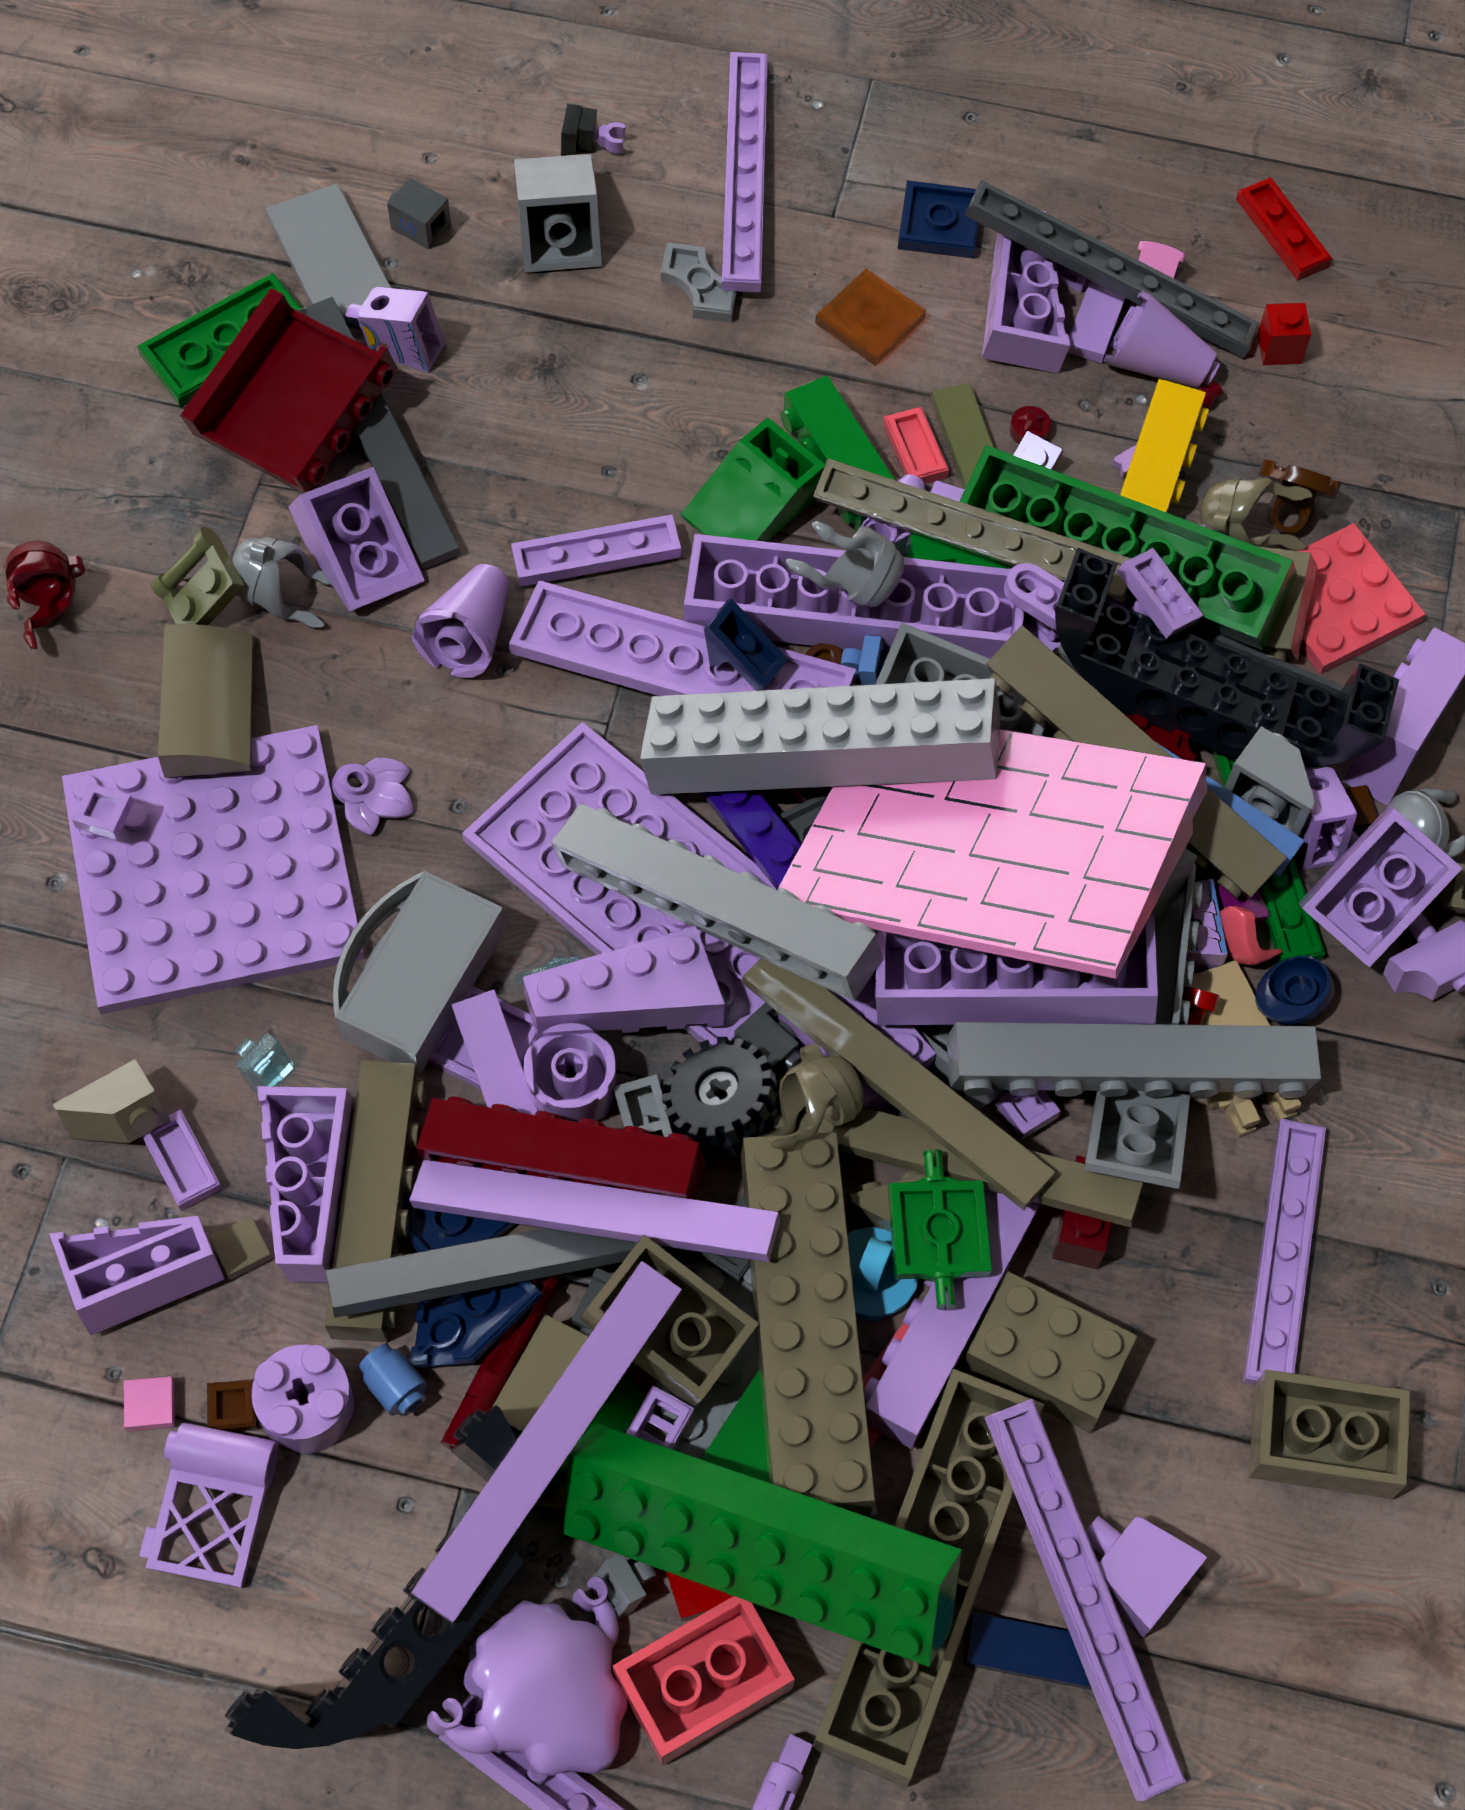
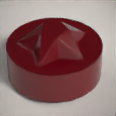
M1021 407L1011 417L1010 435L1018 444L1021 443L1027 431L1047 440L1051 420L1049 415L1039 407Z

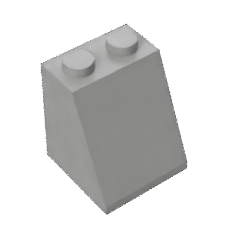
M591 154L514 159L524 272L602 267L598 200Z

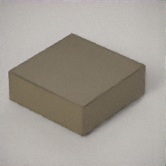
M252 1215L209 1236L230 1280L273 1259Z

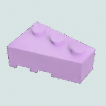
M198 1216L140 1222L137 1228L112 1231L109 1226L94 1228V1233L66 1236L64 1232L49 1233L76 1312L90 1336L224 1280L211 1243Z

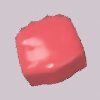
M1229 906L1220 911L1227 954L1230 959L1236 960L1238 964L1256 965L1277 957L1282 953V949L1260 948L1256 935L1255 914L1252 911L1238 906Z

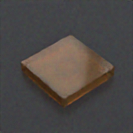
M866 268L816 314L815 324L876 366L925 319L926 310Z

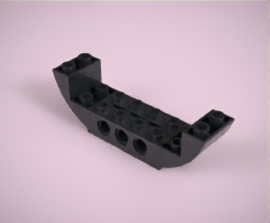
M1077 547L1055 607L1056 630L1061 646L1075 670L1121 712L1131 716L1136 714L1147 718L1148 723L1170 732L1173 729L1185 732L1190 735L1189 740L1235 759H1238L1262 726L1272 733L1284 736L1290 744L1299 748L1305 767H1319L1341 763L1364 755L1384 742L1399 679L1359 663L1338 695L1185 631H1181L1166 639L1150 617L1106 599L1117 563Z
M495 1405L484 1412L478 1408L474 1413L471 1412L453 1433V1436L459 1441L452 1448L451 1452L488 1482L516 1442V1437L500 1407ZM526 1517L453 1623L410 1594L429 1565L425 1569L421 1567L403 1589V1592L408 1595L399 1608L397 1606L393 1609L389 1607L370 1630L376 1637L367 1649L356 1648L339 1668L338 1673L343 1676V1679L335 1689L327 1691L324 1688L306 1709L305 1714L311 1718L307 1724L302 1722L266 1690L257 1689L253 1694L245 1691L242 1692L227 1710L224 1716L231 1722L224 1731L232 1736L263 1746L303 1749L329 1746L359 1737L379 1725L395 1727L525 1562L518 1556L525 1529ZM452 1528L436 1547L435 1552L437 1554L455 1528ZM424 1607L430 1609L435 1618L434 1628L428 1635L422 1633L417 1624L418 1615ZM392 1648L398 1649L403 1658V1666L395 1676L389 1675L384 1666L385 1656Z

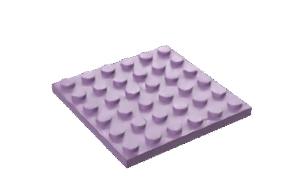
M318 725L252 738L251 771L164 778L159 759L154 757L62 776L95 996L100 1014L338 965L343 948L358 925ZM89 783L127 793L132 797L133 805L117 840L80 830L74 826L72 819ZM363 947L356 961L365 959Z

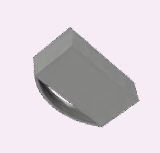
M426 871L402 882L383 896L355 927L338 961L334 978L333 1006L341 1039L389 1062L415 1063L418 1075L420 1076L455 1015L451 1004L464 1000L506 930L503 907ZM399 912L389 930L373 949L361 976L349 993L347 991L349 977L362 947L386 919L393 913Z

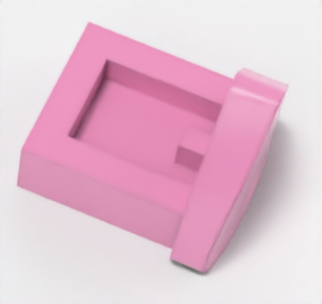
M1140 241L1137 249L1141 251L1139 261L1172 278L1175 277L1178 265L1184 262L1186 255L1173 247L1150 241Z

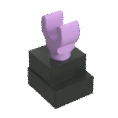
M567 103L561 132V156L576 155L577 151L592 153L594 142L598 143L601 147H605L609 152L622 153L623 140L613 137L625 138L626 126L619 122H613L596 127L597 109Z

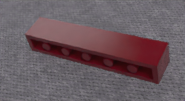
M456 1096L449 1097L448 1100L431 1099L417 1145V1150L423 1160L696 1200L705 1164V1158L699 1142H695L693 1138L678 1133L669 1134L668 1137L652 1135L647 1130L636 1126H625L623 1130L610 1128L597 1120L588 1118L580 1119L579 1122L562 1120L558 1115L546 1111H537L535 1115L520 1113L516 1109L504 1104H493L491 1108L478 1106L465 1098Z

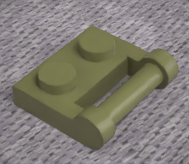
M201 527L193 536V544L165 574L160 573L151 583L152 590L164 600L175 624L209 625L245 586L218 535L210 528ZM206 555L208 561L180 590L178 584Z

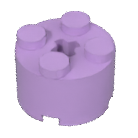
M562 1023L549 1027L541 1033L542 1036L532 1046L530 1045L524 1057L525 1083L531 1101L536 1106L537 1111L556 1114L562 1120L579 1122L583 1118L597 1121L603 1119L609 1112V1108L615 1098L613 1087L617 1086L615 1056L611 1045L594 1033L592 1028L583 1024ZM575 1073V1077L566 1078V1074Z
M293 1345L274 1353L257 1367L252 1386V1404L261 1425L271 1440L278 1441L280 1446L301 1454L323 1451L339 1441L353 1417L355 1396L345 1369L334 1355L320 1345ZM308 1393L309 1403L300 1406L298 1403L299 1396Z

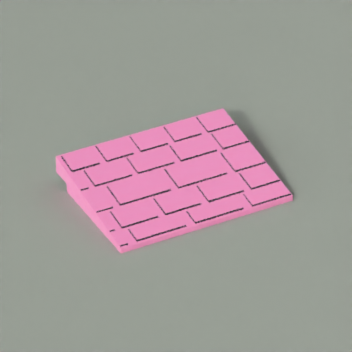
M1000 729L996 779L833 786L779 888L792 892L800 901L814 907L816 905L825 906L834 912L837 917L852 924L854 922H861L874 930L1117 979L1193 834V817L1207 793L1206 763Z

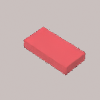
M922 407L884 416L883 426L904 475H915L922 479L924 484L948 478V466Z

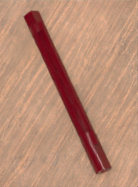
M564 1274L529 1280L543 1296L489 1348L441 1440L442 1445L452 1450L459 1440L453 1436V1433L471 1412L474 1413L478 1408L484 1412L493 1407L530 1342Z

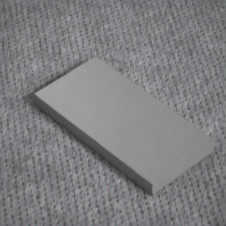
M337 183L265 208L267 218L310 305L333 296L345 320L348 307L352 303L363 305L372 289L376 287L391 288Z

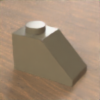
M136 1059L53 1104L72 1139L131 1143L170 1121L155 1090Z

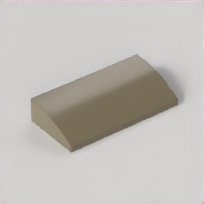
M164 625L158 759L164 778L251 771L254 638L252 634L211 625Z

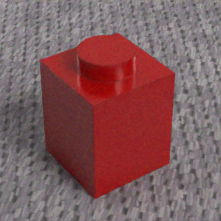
M1306 303L1266 304L1257 332L1262 365L1302 364L1311 337Z

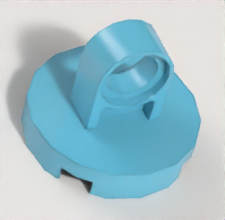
M868 1227L853 1230L847 1234L856 1319L875 1322L882 1320V1317L891 1316L896 1312L900 1313L915 1295L918 1279L895 1280L891 1232L881 1228Z

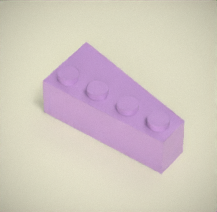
M998 232L996 234L982 358L1058 374L1069 351L1070 340L1069 335L1065 334L1063 324L1065 313L1063 304H1060L1057 287L1059 281L1057 271L1053 269L1052 260Z
M1435 627L1425 642L1417 638L1405 661L1411 664L1408 666L1401 663L1393 676L1399 679L1384 742L1364 755L1354 758L1342 781L1351 787L1367 785L1370 797L1386 806L1393 799L1401 781L1405 779L1419 752L1426 744L1439 719L1465 679V643Z
M696 926L523 977L525 1000L538 1038L549 1027L562 1023L583 1024L592 1028L596 1034L602 1030L622 1029V1033L639 1032V1028L667 1026V1030L684 1029L685 1025L707 1023V1027L724 1026L725 1003Z
M257 1086L258 1100L261 1104L263 1122H261L262 1138L265 1142L267 1165L265 1166L266 1178L270 1186L272 1204L270 1206L275 1263L290 1282L327 1283L326 1270L332 1269L355 1101L347 1088Z

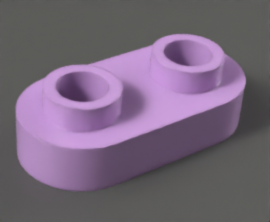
M1022 563L1014 566L1009 571L1004 584V593L1007 599L1029 615L1056 630L1054 610L1064 582L1034 564ZM1020 588H1027L1030 590V593H1026Z

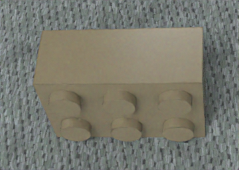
M643 1235L587 1307L580 1320L594 1330L641 1261L682 1290L633 1362L694 1408L702 1401L759 1323L650 1238Z
M1008 1271L966 1354L962 1369L991 1384L1043 1403V1410L1091 1433L1137 1335Z
M1265 1369L1254 1385L1248 1478L1393 1499L1407 1486L1410 1390Z

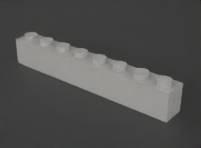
M580 803L551 842L563 868L689 926H696L702 932L852 1001H855L883 960L877 935L867 925L861 922H854L853 924L837 917L834 912L825 906L816 905L814 907L800 901L797 896L784 888L773 889L762 884L757 877L748 872L737 873L726 868L719 860L712 856L705 855L701 857L690 852L683 844L676 840L669 839L665 841L654 836L647 828L640 824L629 825L620 821L614 814L604 808L596 810Z
M956 1022L947 1035L950 1088L962 1089L966 1095L971 1096L986 1095L991 1093L992 1090H1010V1094L1014 1096H1029L1036 1094L1038 1090H1055L1056 1095L1064 1097L1076 1096L1083 1093V1091H1100V1095L1105 1097L1122 1096L1127 1094L1128 1091H1145V1095L1148 1097H1164L1171 1095L1173 1091H1190V1096L1196 1098L1211 1097L1218 1092H1234V1096L1238 1098H1252L1261 1095L1262 1092H1278L1281 1098H1298L1306 1095L1307 1091L1321 1080L1315 1026Z

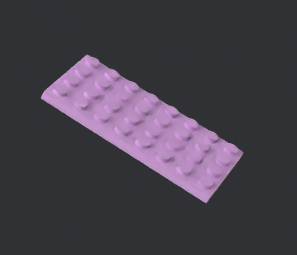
M583 722L462 833L463 841L596 955L692 926L562 867L551 842L580 803L596 810L604 808L614 814L620 821L629 825L640 824L656 837L665 841L669 839L676 840L692 853L701 857L705 855L712 856L719 860L726 868L737 873L748 872L757 877L762 884L775 889L757 864L671 794L651 795L645 773ZM698 930L725 1003L724 1026L707 1027V1023L685 1025L684 1030L698 1042L708 1039L711 1045L714 1046L717 1045L718 1037L727 1036L731 1045H733L734 1031L765 1003V1001L742 984V976L761 958Z

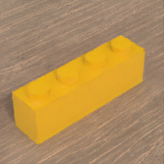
M1158 379L1120 493L1121 496L1166 513L1170 503L1179 504L1186 482L1180 480L1179 476L1182 467L1191 468L1197 445L1190 442L1194 431L1202 433L1209 409L1202 407L1206 392Z

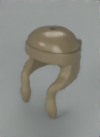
M1267 478L1255 480L1228 479L1212 485L1205 494L1200 512V525L1204 524L1206 528L1257 547L1267 548L1269 545L1279 544L1292 550H1302L1307 547V544L1294 535L1271 533L1249 538L1241 523L1248 517L1257 501L1265 493H1272L1297 501L1312 497V492L1301 486H1284Z
M816 1043L800 1048L802 1062L790 1068L780 1081L779 1094L784 1127L759 1137L786 1135L771 1142L770 1145L775 1149L791 1148L799 1142L815 1136L823 1118L836 1126L854 1120L863 1108L864 1093L859 1076L849 1062L838 1056L823 1057ZM806 1106L808 1127L793 1133L796 1127L797 1116Z

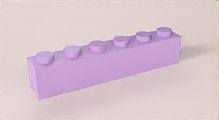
M984 1189L992 1272L989 1277H963L954 1281L957 1307L947 1310L946 1306L944 1310L936 1309L935 1282L925 1280L924 1285L930 1287L923 1302L915 1298L908 1309L903 1324L909 1326L902 1341L894 1337L881 1360V1363L888 1366L879 1381L872 1377L864 1390L866 1420L869 1427L910 1449L914 1447L948 1383L952 1370L956 1368L1031 1227L1041 1204L1032 1202L1023 1211L1004 1194Z

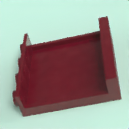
M270 288L180 416L193 435L301 493H306L313 490L315 486L324 480L328 467L334 458L347 447L350 435L360 421L368 417L372 410L373 402L380 392L393 381L397 366L387 347L382 345L377 352L291 308L284 294Z

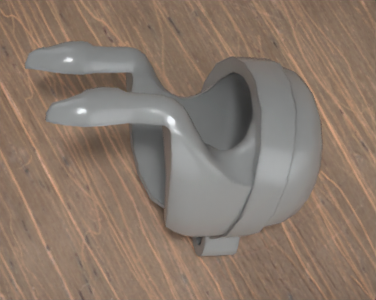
M817 521L812 523V527L820 538L847 551L837 559L825 576L803 561L790 558L786 560V564L795 574L810 579L822 589L845 590L848 592L849 600L861 606L866 605L869 607L880 605L893 593L904 571V559L901 553L895 549V545L890 540L873 529L861 526L850 539L837 534L829 525Z
M254 537L246 539L237 547L232 562L245 585L237 594V596L241 597L242 601L252 606L259 604L274 617L280 619L296 620L307 627L316 629L325 626L324 622L316 617V615L306 611L289 609L282 602L280 571L277 561L282 559L293 563L305 576L323 585L332 586L323 571L310 565L307 555L298 545L274 537Z
M1429 788L1405 791L1395 796L1385 807V809L1388 806L1395 808L1450 858L1460 855L1465 850V835L1448 843L1449 823L1442 806L1438 803L1439 800L1447 804H1453L1458 797L1455 791Z

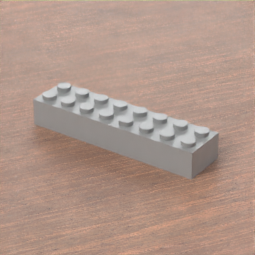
M995 678L652 696L640 761L651 795L996 779L1001 723Z

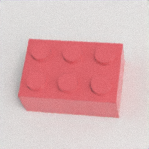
M735 1596L612 1666L614 1678L621 1685L629 1706L662 1766L793 1690L795 1681L752 1602Z

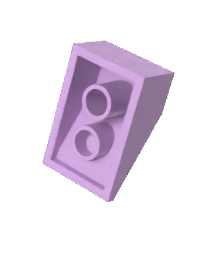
M374 467L303 493L288 506L306 547L349 612L425 581Z

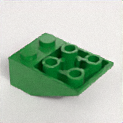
M767 417L737 442L682 511L681 517L702 535L768 542L816 501L813 495L826 464Z

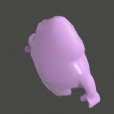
M592 1577L588 1580V1589L594 1593L595 1600L589 1599L581 1589H577L572 1598L574 1606L579 1611L585 1613L594 1611L596 1617L595 1625L587 1621L569 1619L558 1604L537 1605L525 1600L512 1608L508 1614L502 1616L490 1629L483 1632L468 1649L469 1665L465 1672L464 1686L476 1699L474 1714L476 1726L466 1727L462 1725L460 1721L463 1716V1710L460 1703L456 1699L447 1698L443 1702V1708L449 1713L451 1723L443 1722L436 1712L431 1711L427 1716L429 1729L434 1734L445 1735L455 1746L469 1753L488 1754L495 1750L521 1753L525 1756L530 1767L538 1774L553 1776L566 1771L597 1773L609 1768L618 1754L620 1724L627 1710V1697L619 1682L611 1674L613 1648L618 1640L619 1624L615 1610L606 1598L608 1590L605 1582L600 1577Z

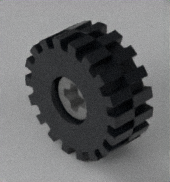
M726 1036L718 1037L717 1045L712 1046L707 1039L699 1043L702 1050L695 1054L691 1048L682 1053L686 1059L683 1064L676 1060L672 1064L670 1069L674 1074V1078L665 1076L663 1086L667 1093H662V1103L666 1104L667 1109H665V1112L677 1133L687 1135L693 1138L695 1142H699L702 1153L706 1150L710 1158L719 1159L720 1152L724 1150L728 1158L738 1156L737 1148L743 1146V1138L770 1133L767 1128L769 1124L778 1125L781 1119L777 1110L781 1109L780 1082L765 1054L763 1055L760 1049L753 1043L749 1047L745 1039L736 1037L734 1044L731 1045ZM719 1088L721 1090L726 1091V1093L728 1094V1096L722 1100H720L714 1093H718Z

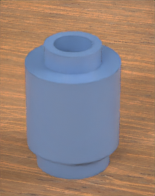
M382 1344L372 1350L359 1364L358 1369L363 1374L362 1382L391 1416L399 1413L407 1416L417 1410L425 1401L426 1396L423 1393L428 1384L399 1349L393 1350L389 1344Z

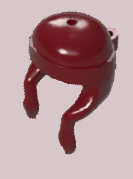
M35 540L16 546L7 556L4 565L8 591L7 603L14 610L20 609L19 598L26 603L40 606L38 611L24 622L23 638L31 649H38L34 629L47 625L67 611L74 599L75 578L85 573L84 562L80 556H67L55 545Z

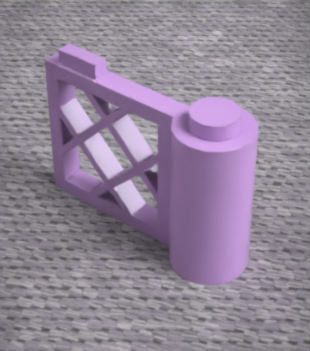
M182 1423L178 1431L171 1430L164 1449V1458L170 1460L171 1469L156 1528L146 1527L139 1554L140 1557L148 1558L145 1568L243 1588L267 1489L272 1482L277 1465L278 1441L189 1423ZM180 1483L198 1486L208 1502L186 1518H183L175 1504ZM208 1489L223 1491L224 1493L213 1499ZM235 1494L253 1497L248 1518L231 1528L218 1505ZM212 1510L225 1533L201 1548L188 1525ZM173 1514L178 1523L169 1528ZM245 1529L242 1543L240 1544L236 1534ZM180 1530H183L195 1553L178 1564L161 1561L165 1541ZM230 1539L239 1554L234 1575L216 1572L206 1556L207 1553ZM200 1559L205 1569L190 1567L189 1565Z

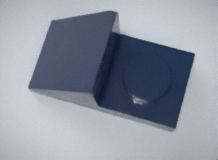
M732 598L723 604L704 628L711 667L728 661L755 691L765 689L788 660Z

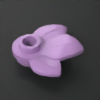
M375 758L364 766L356 763L341 766L334 774L332 789L336 797L345 804V817L347 821L358 831L367 835H373L378 826L379 817L397 819L411 816L414 810L409 793L401 785L408 776L409 768L403 763L390 758ZM349 778L357 779L361 782L362 786L358 788L352 787L347 780Z

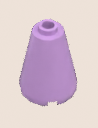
M1142 290L1137 298L1143 300L1141 306H1131L1110 344V347L1116 349L1114 356L1106 354L1104 362L1111 366L1198 388L1202 382L1209 385L1220 363L1214 361L1217 352L1150 293Z
M476 565L417 618L414 624L415 630L412 633V641L418 653L430 665L438 669L440 664L453 669L450 675L459 678H473L485 671L493 657L510 585L505 574L493 565Z

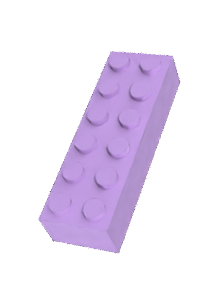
M1149 916L1117 979L877 930V940L883 956L882 962L876 969L875 999L878 1025H955L956 1022L1155 1024L1158 988L1154 916Z

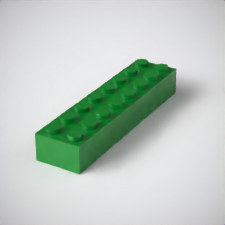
M988 445L984 446L959 501L1128 558H1133L1154 548L1202 612L1203 616L1196 625L1263 650L1297 576L1294 562L1289 558ZM1130 591L1128 598L1136 601L1137 599Z
M597 1423L591 1427L568 1454L564 1534L928 1667L951 1631L962 1549Z

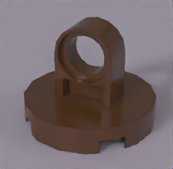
M1264 459L1259 477L1270 479L1288 487L1301 486L1312 492V497L1297 501L1273 494L1267 517L1269 524L1278 532L1294 533L1302 529L1308 520L1315 496L1331 499L1337 498L1342 482L1330 481L1331 477L1290 464L1286 469L1276 466V461ZM1285 503L1295 505L1299 513L1296 523L1289 527L1282 525L1277 517L1279 508Z

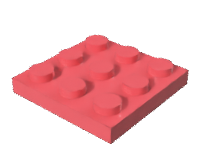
M1355 523L1308 545L1305 549L1298 550L1310 552L1317 564L1300 649L1319 674L1422 623L1426 614Z

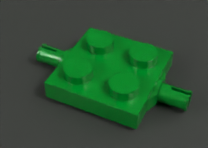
M933 1149L923 1152L926 1177L915 1182L890 1183L887 1189L895 1280L925 1279L935 1282L936 1309L944 1310L946 1306V1309L950 1310L957 1307L954 1281L963 1277H989L992 1272L983 1180L959 1181L945 1177L942 1158L943 1151L936 1149L933 1154Z

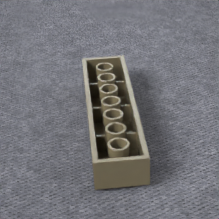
M816 1133L815 1136L799 1142L794 1147L780 1149L773 1148L770 1143L786 1135L743 1138L741 1165L745 1207L778 1212L781 1219L770 1262L750 1259L755 1321L759 1323L756 1327L769 1483L870 1517L875 1496L837 1133Z
M952 1370L894 1525L895 1527L962 1549L951 1631L929 1667L852 1639L812 1749L905 1788L908 1786L1013 1493V1488L984 1417L1030 1400V1398L961 1371ZM1033 1400L1040 1416L1044 1404Z

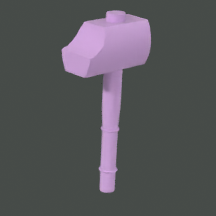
M1352 830L1347 850L1359 838L1354 830ZM1421 912L1407 927L1418 943L1389 958L1383 974L1395 993L1413 992L1431 1000H1435L1453 989L1457 993L1465 991V922L1460 920L1437 932Z

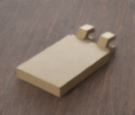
M1236 960L1193 975L1191 988L1220 995L1216 1012H1206L1201 1025L1271 1026L1266 1016L1258 1010L1255 1002L1256 997ZM1218 1092L1214 1096L1205 1097L1211 1110L1218 1107L1220 1109L1224 1108L1238 1138L1255 1132V1124L1260 1122V1117L1250 1098L1235 1097L1234 1092ZM1262 1092V1094L1265 1093L1266 1099L1278 1121L1296 1117V1109L1301 1106L1299 1098H1281L1278 1092Z

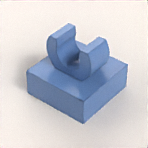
M865 635L862 651L854 648L843 649L841 665L855 668V680L860 679L862 685H875L887 658L882 637Z

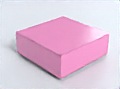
M172 1376L124 1380V1428L127 1432L175 1427V1381Z

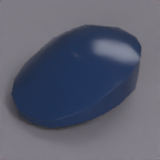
M1310 955L1295 956L1280 961L1264 974L1257 986L1255 1002L1258 1010L1274 1022L1283 1024L1302 1023L1316 1017L1328 1007L1334 996V982L1327 967L1320 960Z

